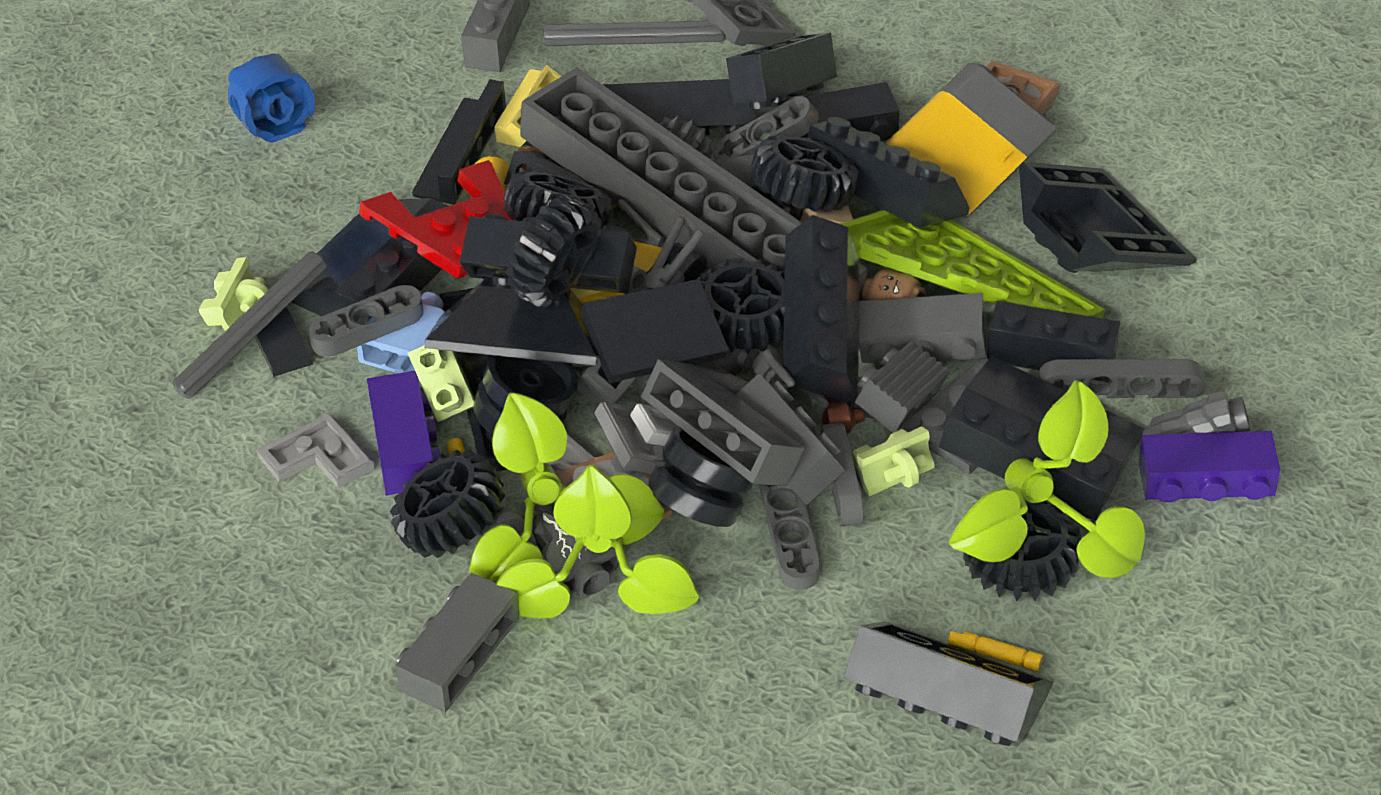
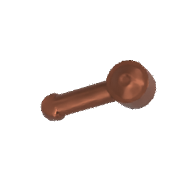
M823 396L829 402V405L824 408L822 413V424L843 422L846 434L851 433L856 424L865 421L863 410L853 409L847 402Z

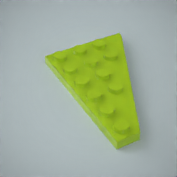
M883 210L840 223L848 227L859 258L965 294L983 293V300L985 302L996 304L997 301L1097 318H1103L1106 309L952 220L918 228Z

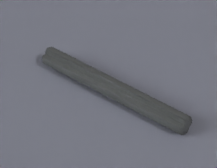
M709 21L547 24L543 28V42L546 46L722 42L724 39V32L717 25Z
M311 251L299 260L173 380L172 384L176 391L187 399L192 398L326 269L323 258Z

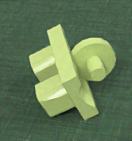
M247 257L237 258L230 271L219 272L215 278L214 289L217 296L213 299H204L199 308V313L208 326L222 325L226 331L268 291L265 286V280L261 277H255L251 273L249 268L250 261Z
M422 346L408 353L437 422H443L454 415L473 408L474 395L455 351L428 349Z
M922 426L910 432L901 429L890 434L885 443L873 448L864 445L853 451L855 470L859 473L862 489L868 496H872L899 483L909 488L918 484L919 474L935 468L929 450L928 441L930 436L927 429Z

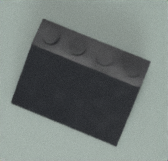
M432 198L398 199L414 217L448 207V205ZM357 214L316 253L323 258L326 269L291 303L317 315L324 316L397 286L408 285L421 291L442 268L417 253L418 246L403 236L395 239L389 235V227L375 218L369 222L361 217L360 214ZM362 317L356 323L365 325L372 317Z
M991 356L966 386L948 416L939 448L1005 479L1007 468L1015 460L1022 458L1034 462L1035 458H1040L1043 461L1053 460L1045 455L1038 441L1039 428L1049 409L1067 391ZM1107 410L1105 412L1108 419V437L1104 447L1095 459L1083 463L1072 458L1068 467L1045 469L1053 478L1054 489L1052 494L1084 517L1094 521L1097 520L1145 430V428Z

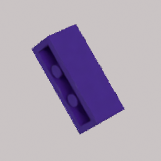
M416 371L367 378L386 496L403 492L402 484L412 480L414 477L413 472H420L426 467V462L432 464L441 455L439 446H430V442L437 441L433 416L425 417L424 412L432 411L423 387L419 386Z
M1272 431L1142 435L1138 463L1145 500L1159 499L1162 502H1174L1178 499L1203 498L1207 501H1216L1224 497H1247L1248 499L1258 500L1266 496L1276 495L1280 465Z

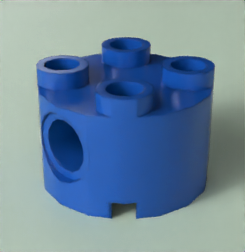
M274 53L255 57L230 72L228 77L230 83L228 87V103L234 114L255 137H260L266 142L274 143L298 134L306 127L304 121L307 119L308 114L312 117L315 109V95L307 81L282 56Z

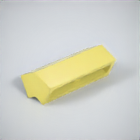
M548 65L541 71L535 69L528 71L494 126L496 142L521 147L526 142L520 136L522 101L557 80L561 75Z

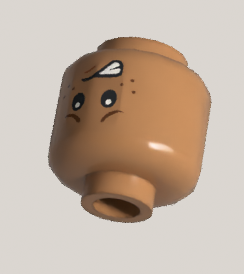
M882 268L876 273L874 278H868L862 292L864 301L926 297V290L924 287H921V281L918 277L891 268Z

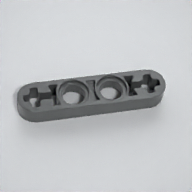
M1189 359L1053 360L1045 363L1038 373L1040 379L1065 391H1068L1074 380L1081 378V382L1089 387L1095 395H1106V398H1135V395H1148L1149 398H1195L1204 389L1202 367L1199 363ZM1099 376L1110 378L1104 384H1093L1090 382L1092 378ZM1139 376H1149L1153 378L1150 382L1145 384H1136L1132 382L1134 378Z
M758 484L778 571L783 584L794 590L811 588L819 580L820 560L806 504L788 485ZM779 500H789L795 506L789 510H780L775 508L773 504ZM787 532H797L803 536V539L795 543H789L780 537ZM801 555L802 568L806 572H797L796 568H794V557Z

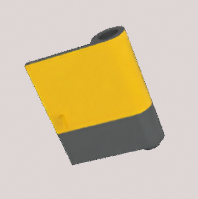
M968 63L885 144L904 148L910 152L911 157L920 161L935 163L941 167L940 171L954 177L970 207L969 214L965 216L968 218L1020 167L1022 162H1025L1055 133L1057 128L997 80L989 68L982 64Z

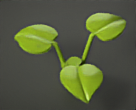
M1074 380L1068 391L1049 409L1042 420L1038 441L1045 455L1053 460L1043 461L1040 458H1035L1034 462L1022 458L1012 462L1005 473V483L1008 488H999L988 492L969 509L949 539L948 544L951 547L987 562L1006 560L1019 550L1027 535V523L1021 517L1028 510L1025 500L1031 503L1047 500L1090 531L1077 545L1079 561L1089 572L1104 578H1116L1127 574L1136 566V563L1141 560L1145 540L1144 524L1139 515L1130 508L1113 506L1103 511L1098 517L1096 524H1094L1052 494L1054 489L1053 478L1045 470L1068 467L1072 458L1083 463L1090 462L1096 458L1104 447L1108 437V419L1101 401L1089 387L1078 380Z
M508 394L502 414L494 428L492 447L496 459L503 467L516 473H522L521 482L528 494L524 500L526 505L524 530L521 536H519L518 532L507 524L491 528L476 544L469 566V574L472 572L494 583L498 581L506 570L518 562L528 559H543L539 548L527 542L532 534L534 506L536 504L549 505L555 502L561 492L567 487L561 483L553 468L547 464L548 462L559 460L564 455L568 443L566 429L558 416L548 407L522 394ZM620 473L611 475L609 478L621 491L631 511V524L627 532L621 536L623 537V545H628L644 538L657 527L664 516V508L653 495L649 486L641 479L630 474Z
M593 464L588 465L582 474L561 492L555 502L554 518L556 523L564 532L576 537V543L563 568L555 574L552 565L546 560H523L506 570L496 582L499 586L517 592L519 616L554 618L560 615L569 604L570 590L561 581L569 575L582 548L586 546L593 552L602 553L613 547L615 548L621 571L628 576L619 584L618 594L622 601L634 611L648 614L675 612L692 606L700 597V593L696 589L687 568L670 556L662 554L647 555L640 558L635 563L634 568L629 566L623 549V537L621 536L627 532L631 524L630 507L614 482Z

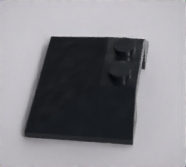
M1032 162L1021 163L1019 176L1023 224L1035 235L1034 239L1038 244L1048 248L1058 258L1057 263L1065 270L1073 273L1078 271L1100 272L1189 266L1196 262L1197 259L1104 169Z
M502 273L493 274L492 279L485 278L446 310L426 337L424 348L595 366L599 358L580 312L582 303L571 290H569L567 295L563 294L559 301H553L551 305L545 308L542 306L537 307L533 303H527L519 298L518 294L511 290V287L507 284L508 276Z

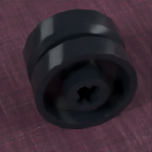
M489 355L483 379L479 383L474 397L473 411L478 422L493 435L508 394L518 393L544 404L564 424L567 409L571 405L577 391L578 375L572 363Z
M679 426L673 428L664 446V455L668 460L656 463L648 481V486L652 490L653 495L667 507L683 516L716 527H730L736 522L744 505L743 498L739 493H746L751 490L753 483Z

